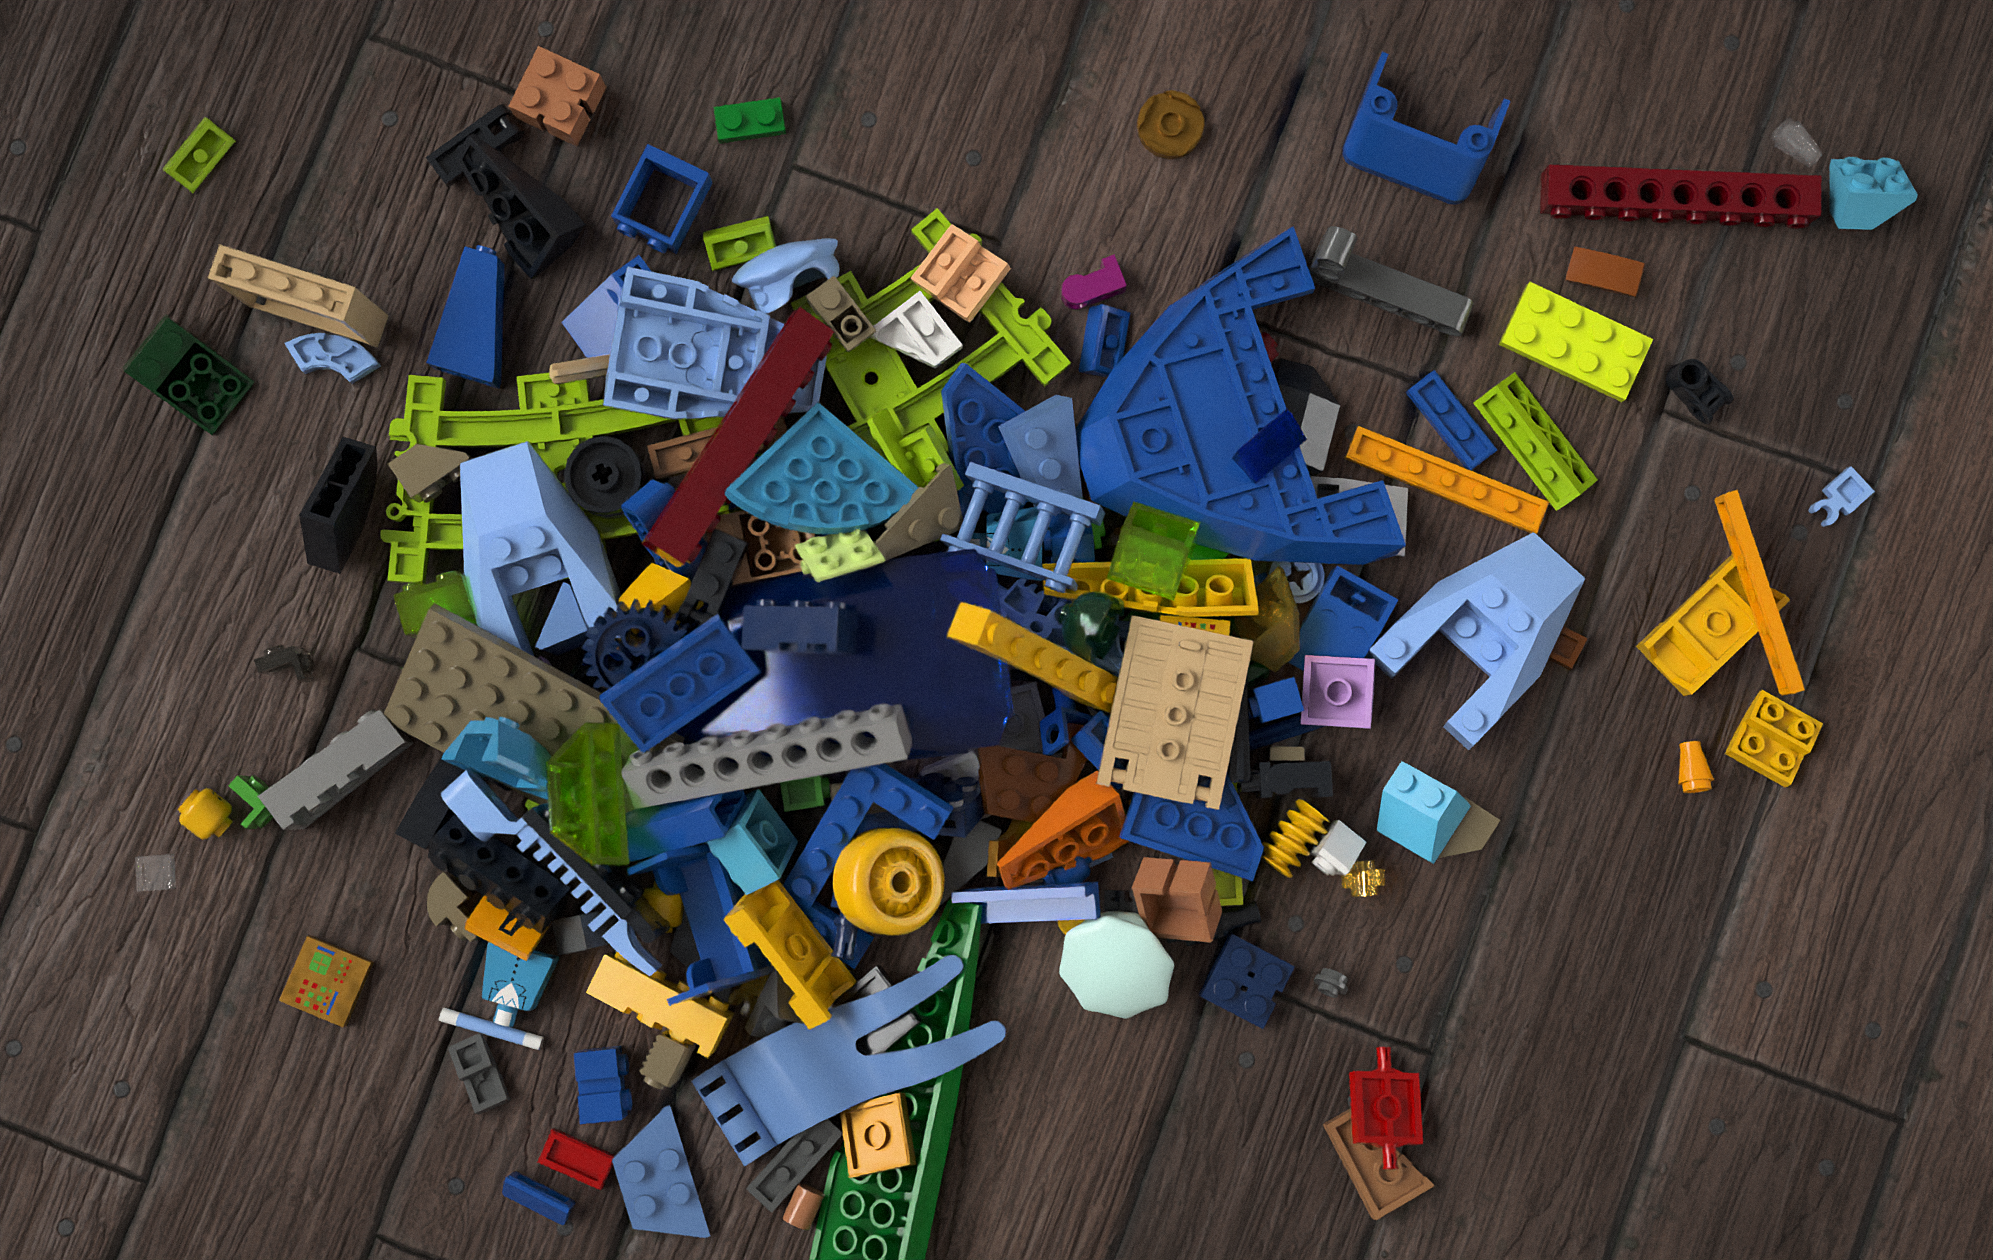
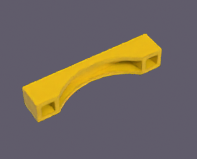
M960 602L948 632V637L1043 680L1059 690L1061 694L1080 704L1111 713L1118 677L991 610Z

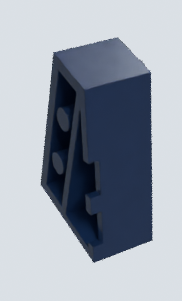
M756 600V606H744L742 649L765 652L856 655L858 612L848 610L847 603L825 602V607H812V602L791 601L790 606H778V601Z

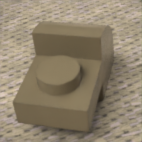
M448 871L442 872L429 889L427 896L429 916L436 927L445 925L450 920L453 923L450 926L451 930L461 940L478 941L480 937L464 929L466 921L472 914L465 905L474 895L457 877Z

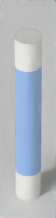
M443 1008L439 1016V1021L536 1050L541 1049L544 1041L543 1036L499 1025L492 1021Z

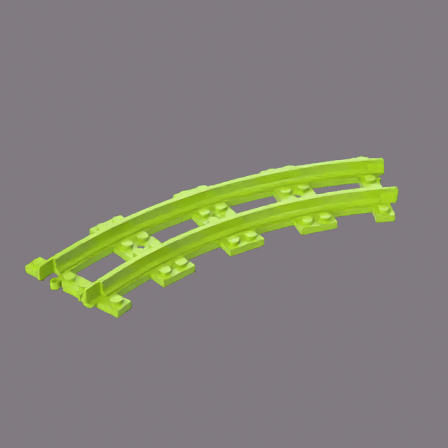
M936 208L912 228L911 233L930 253L951 223ZM970 234L982 246V239L977 234ZM920 265L869 299L864 295L851 271L837 278L873 326L919 291L922 292L929 302L935 299L911 280L912 275ZM1001 282L979 311L998 334L960 362L918 389L896 350L871 337L848 353L832 335L829 342L833 346L827 354L825 367L856 423L847 427L887 460L880 444L872 437L870 426L867 422L868 419L884 408L888 409L903 437L931 424L945 452L949 453L948 442L935 420L944 415L941 390L960 363H966L992 384L1022 361L1045 387L1071 365V362L1045 333L1052 322L1046 311L1040 307L1027 319L1021 318L1018 310L1024 306V299L1015 298ZM807 295L791 303L794 311L801 307L821 321L809 306L806 298ZM869 372H874L878 376V381L873 385L865 382V376ZM549 373L517 376L520 410L443 411L446 380L442 377L408 375L404 419L395 418L391 421L389 436L390 440L410 442L408 449L416 444L437 448L511 447L528 441L557 477L559 471L565 470L567 459L576 446L589 438L635 431L679 420L683 436L718 427L723 417L668 419L603 406L604 399L591 401L589 379L554 384ZM395 451V455L398 457L405 451ZM398 480L396 495L401 499L402 505L397 503L390 504L386 509V515L396 522H401L406 516L414 517V532L381 530V539L386 543H391L388 581L426 585L429 550H463L462 514H433L434 499L429 502H424L423 500L420 503L413 500ZM722 505L717 514L723 515L744 510H729V505ZM580 506L598 529L605 551V540L638 534L626 516L609 520L596 517ZM398 509V515L394 516V511Z

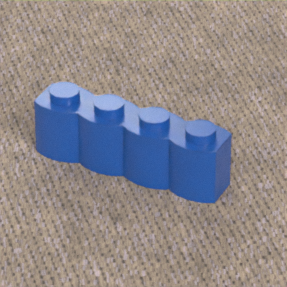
M652 479L621 505L625 516L638 532L642 542L676 491L668 483L662 484ZM701 538L698 544L702 546V549L691 564L685 562L684 565L679 567L674 566L646 547V549L653 556L657 565L689 578L692 583L708 543ZM703 601L704 605L698 610L704 611L709 606L708 603Z

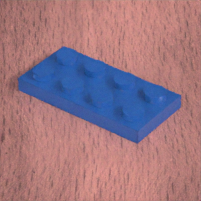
M717 614L599 697L601 703L639 750L645 753L761 672L749 653L742 649V644L719 614Z

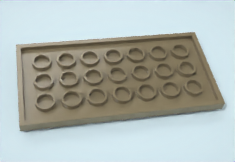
M434 603L428 609L384 712V715L393 726L444 753L470 721H484L486 717L496 720L499 717L513 720L520 725L518 730L530 735L549 752L591 806L592 811L588 815L577 811L571 806L558 803L568 811L571 816L570 820L595 830L602 835L615 817L634 810L621 771L630 755L638 751L639 748L601 703L599 696L603 693ZM674 732L649 750H661L674 743H683L685 738ZM659 770L664 775L668 774L663 770ZM509 787L510 789L522 794L523 796L536 801L540 805L547 802H551L546 799Z

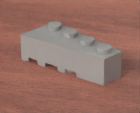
M372 709L359 718L357 726L350 731H344L337 735L330 742L329 746L309 757L301 766L257 797L283 830L305 829L411 746L413 741L404 731L393 726L384 715L385 710L379 709L376 711Z

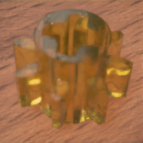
M1375 860L1355 861L1346 876L1341 875L1342 888H1351L1352 897L1378 895L1377 886L1385 885L1384 869H1375Z

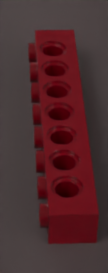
M1549 164L1541 173L1540 213L1551 214V218L1566 219L1572 215H1584L1586 220L1605 219V216H1614L1623 222L1637 221L1639 218H1652V222L1669 223L1673 219H1686V223L1692 225L1704 224L1707 220L1720 221V225L1735 226L1741 224V222H1753L1755 227H1771L1775 223L1787 224L1788 228L1801 229L1808 227L1810 223L1821 216L1822 176ZM1572 188L1581 189L1584 192L1585 200L1575 198L1572 194ZM1606 189L1614 190L1618 194L1619 201L1610 200L1606 195ZM1640 190L1647 191L1651 195L1652 203L1642 200ZM1674 192L1683 194L1686 204L1678 203L1674 198ZM1708 193L1718 197L1719 206L1713 205L1709 201ZM1742 194L1752 199L1753 207L1744 204ZM1776 196H1780L1786 201L1787 208H1782L1777 204Z

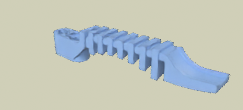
M466 769L441 792L445 803L480 840L487 842L495 833L517 834L522 840L517 847L522 852L532 848L537 842L541 845V848L533 854L538 861L553 853L557 858L548 865L549 869L555 872L565 865L569 871L560 878L563 883L567 885L576 878L582 882L571 892L574 897L578 899L588 890L594 894L581 907V910L587 914L594 910L601 902L607 907L588 924L590 929L594 932L615 915L619 921L602 937L626 960L648 976H651L662 966L641 945L634 929L625 920H622L522 817L517 818L476 772Z

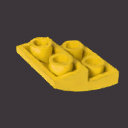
M1761 690L1740 722L1725 754L1786 788L1792 785L1803 757L1811 752L1823 723L1768 692Z

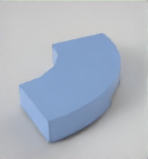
M313 333L299 336L284 343L301 371L305 374L318 369H331L341 373L353 384L381 367L377 359L360 344L338 335Z

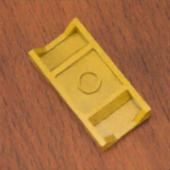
M1732 554L1668 619L1659 623L1636 646L1683 696L1694 694L1758 632ZM1771 588L1778 611H1780L1790 599L1785 594Z
M779 880L748 895L744 894L723 919L744 947L754 942L757 944L763 955L768 958L782 976L784 982L793 990L795 994L788 1003L809 1030L828 1021L832 1017L828 1011L831 1004L856 983L855 978L839 958L831 957L833 953L831 947Z

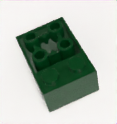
M165 314L123 366L126 374L211 435H213L254 384L251 378L167 314Z

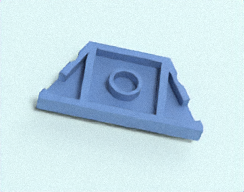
M664 1106L611 1159L633 1229L707 1238L710 1236L671 1106Z

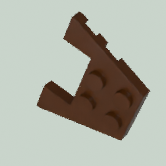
M971 704L970 712L971 717H974L976 733L974 734L975 748H978L980 763L978 774L984 814L1035 823L1070 786L1076 783L1087 758L1071 742V738L1084 725L1067 724L1069 742L1063 747L1062 758L999 746L1005 709Z

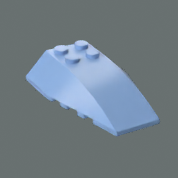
M627 267L615 322L603 406L668 419L724 417L784 324L770 318V315L753 310L739 303L738 300L728 295H722L709 289V286L698 281ZM826 357L822 361L817 359L811 367V370L815 373L808 385L803 390L799 387L792 398L796 400V403L790 413H807L819 402Z

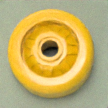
M875 828L864 831L855 836L841 851L834 867L833 892L838 907L848 921L870 933L893 936L913 932L930 920L938 909L943 897L945 877L940 857L934 847L924 837L910 830Z

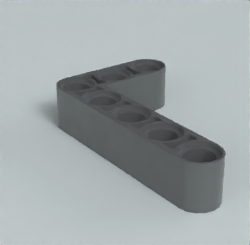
M1336 226L1328 227L1317 246L1309 267L1313 283L1442 333L1462 336L1474 305L1471 299L1353 254L1352 252L1358 237L1347 229Z

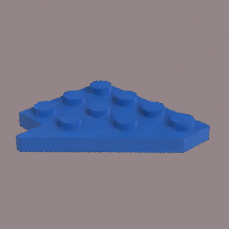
M960 363L941 390L949 458L964 484L957 491L964 520L975 491L972 487L973 483L965 475L970 462L1022 479L998 426L1020 415L1025 410L969 365ZM993 490L992 495L988 494L982 510L988 515L1003 512L1007 502L1004 498L1006 494ZM1025 501L1024 505H1020L1019 509H1023L1028 501Z
M1228 773L1225 778L1219 810L1205 807V801L1194 799L1193 804L1134 792L1119 835L1121 839L1189 861L1211 862L1214 869L1251 881L1254 880L1264 850L1235 787L1229 779ZM1199 775L1197 785L1209 788L1211 777Z

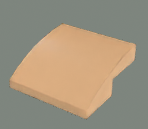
M951 224L912 275L911 280L941 304L971 323L1011 268L1007 262L983 248L978 240Z

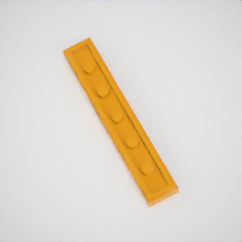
M1360 426L1356 428L1344 458L1529 533H1538L1549 504L1546 500Z
M1738 490L1725 493L1716 497L1714 501L1779 694L1782 696L1804 691L1805 688Z

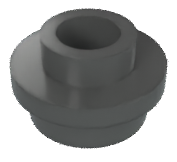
M1322 968L1321 973L1315 976L1314 982L1319 986L1318 991L1332 998H1337L1338 994H1347L1348 987L1346 984L1348 978L1345 975L1332 969Z

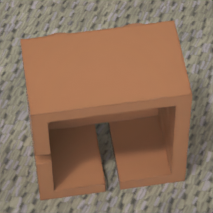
M538 46L509 104V108L518 120L542 131L546 128L551 135L578 146L590 122L585 109L579 106L582 101L586 110L594 114L606 89V85L600 74Z
M1143 857L1132 890L1139 916L1143 919L1148 929L1157 938L1212 943L1222 915V908L1218 891L1215 890L1216 882L1211 862L1180 860L1179 865H1175L1173 859Z

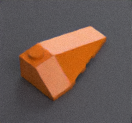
M1098 771L1070 786L998 861V869L1003 883L1008 890L1046 877L1049 870L1061 866L1065 870L1076 867L1075 858L1077 856L1083 858L1091 857L1094 861L1105 857L1129 842L1119 837L1126 817L1120 795L1111 785L1108 787L1096 784Z

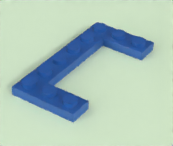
M885 763L855 768L849 771L783 884V887L832 950L837 926L834 925L835 917H839V915L817 902L816 899L833 872L841 851L852 840L872 804H878L933 840L954 809L952 805ZM858 929L853 955L854 960H845L842 957L839 959L855 969L874 937L862 929Z

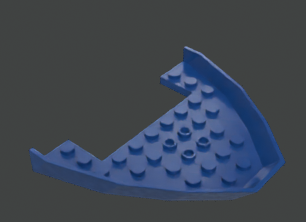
M1294 226L1253 249L1168 306L1113 368L1076 427L1079 464L1093 502L1167 536L1254 561L1365 565L1396 556L1406 546L1384 481L1317 498L1253 313V309L1312 294L1315 290Z

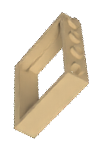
M219 245L208 279L248 307L374 347L379 345L389 316L356 287L223 245ZM258 296L267 299L265 306L256 303Z

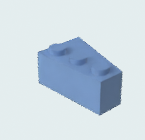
M1054 395L998 426L1023 480L1083 499L1072 398Z

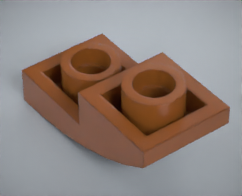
M1574 246L1565 280L1571 283L1601 288L1607 292L1637 297L1645 263Z

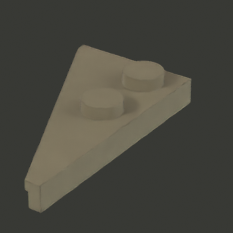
M946 463L940 464L935 469L938 473L926 487H919L912 494L909 503L903 505L885 524L886 531L874 543L885 558V561L940 539L942 534L949 535L960 530L963 517L951 465Z

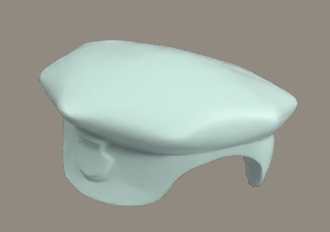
M1106 911L1102 912L1101 917L1098 919H1086L1067 932L1064 939L1059 974L1085 1010L1127 1019L1145 1010L1162 1005L1167 1001L1174 962L1157 937L1148 929L1139 914L1135 912Z

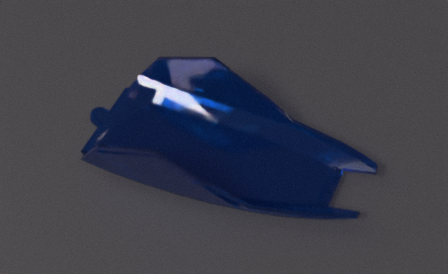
M974 548L889 559L865 570L859 569L817 582L811 574L804 575L803 573L731 588L720 617L741 644L744 606H756V600L778 601V606H790L791 601L812 602V607H825V602L847 603L848 610L858 612L856 655L746 650L758 665L761 673L675 731V733L685 738L683 744L687 745L698 743L700 740L710 736H716L719 739L732 736L742 730H750L751 732L766 730L769 726L783 723L787 726L798 724L810 717L824 719L834 717L836 714L847 710H852L856 713L869 710L879 704H888L889 706L901 704L911 735L912 745L907 759L885 763L886 765L966 754L970 750L999 745L1006 721L1013 715L1008 664L947 636L960 602L988 609L1002 616L997 574L994 568H989ZM703 601L704 605L698 610L705 613L709 604ZM689 622L690 626L685 635H688L699 626ZM641 630L637 636L645 637V633ZM610 653L613 659L623 660L622 656L618 653ZM583 663V666L593 665V664ZM862 732V734L866 737H875L870 732ZM827 738L833 744H841L834 738ZM793 745L798 750H806L801 745ZM759 751L764 756L772 757L765 751ZM726 757L728 761L737 763L736 760ZM693 764V766L702 768L698 764Z

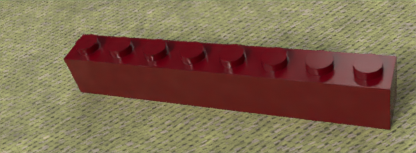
M801 307L791 313L641 544L676 567L684 565L685 562L691 564L702 549L698 542L705 532L711 534L719 523L721 516L717 513L724 503L727 505L731 503L724 495L726 489L758 459L755 454L760 446L767 447L778 431L773 426L780 416L785 418L794 407L796 400L792 398L799 387L803 390L812 379L815 372L811 370V367L817 359L822 361L833 346L829 340L835 331Z

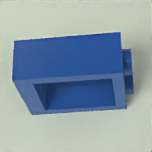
M647 144L611 217L615 224L618 225L617 230L632 239H635L637 235L648 240V246L661 253H666L667 250H670L677 254L713 183L708 172ZM654 169L695 188L671 237L629 218Z

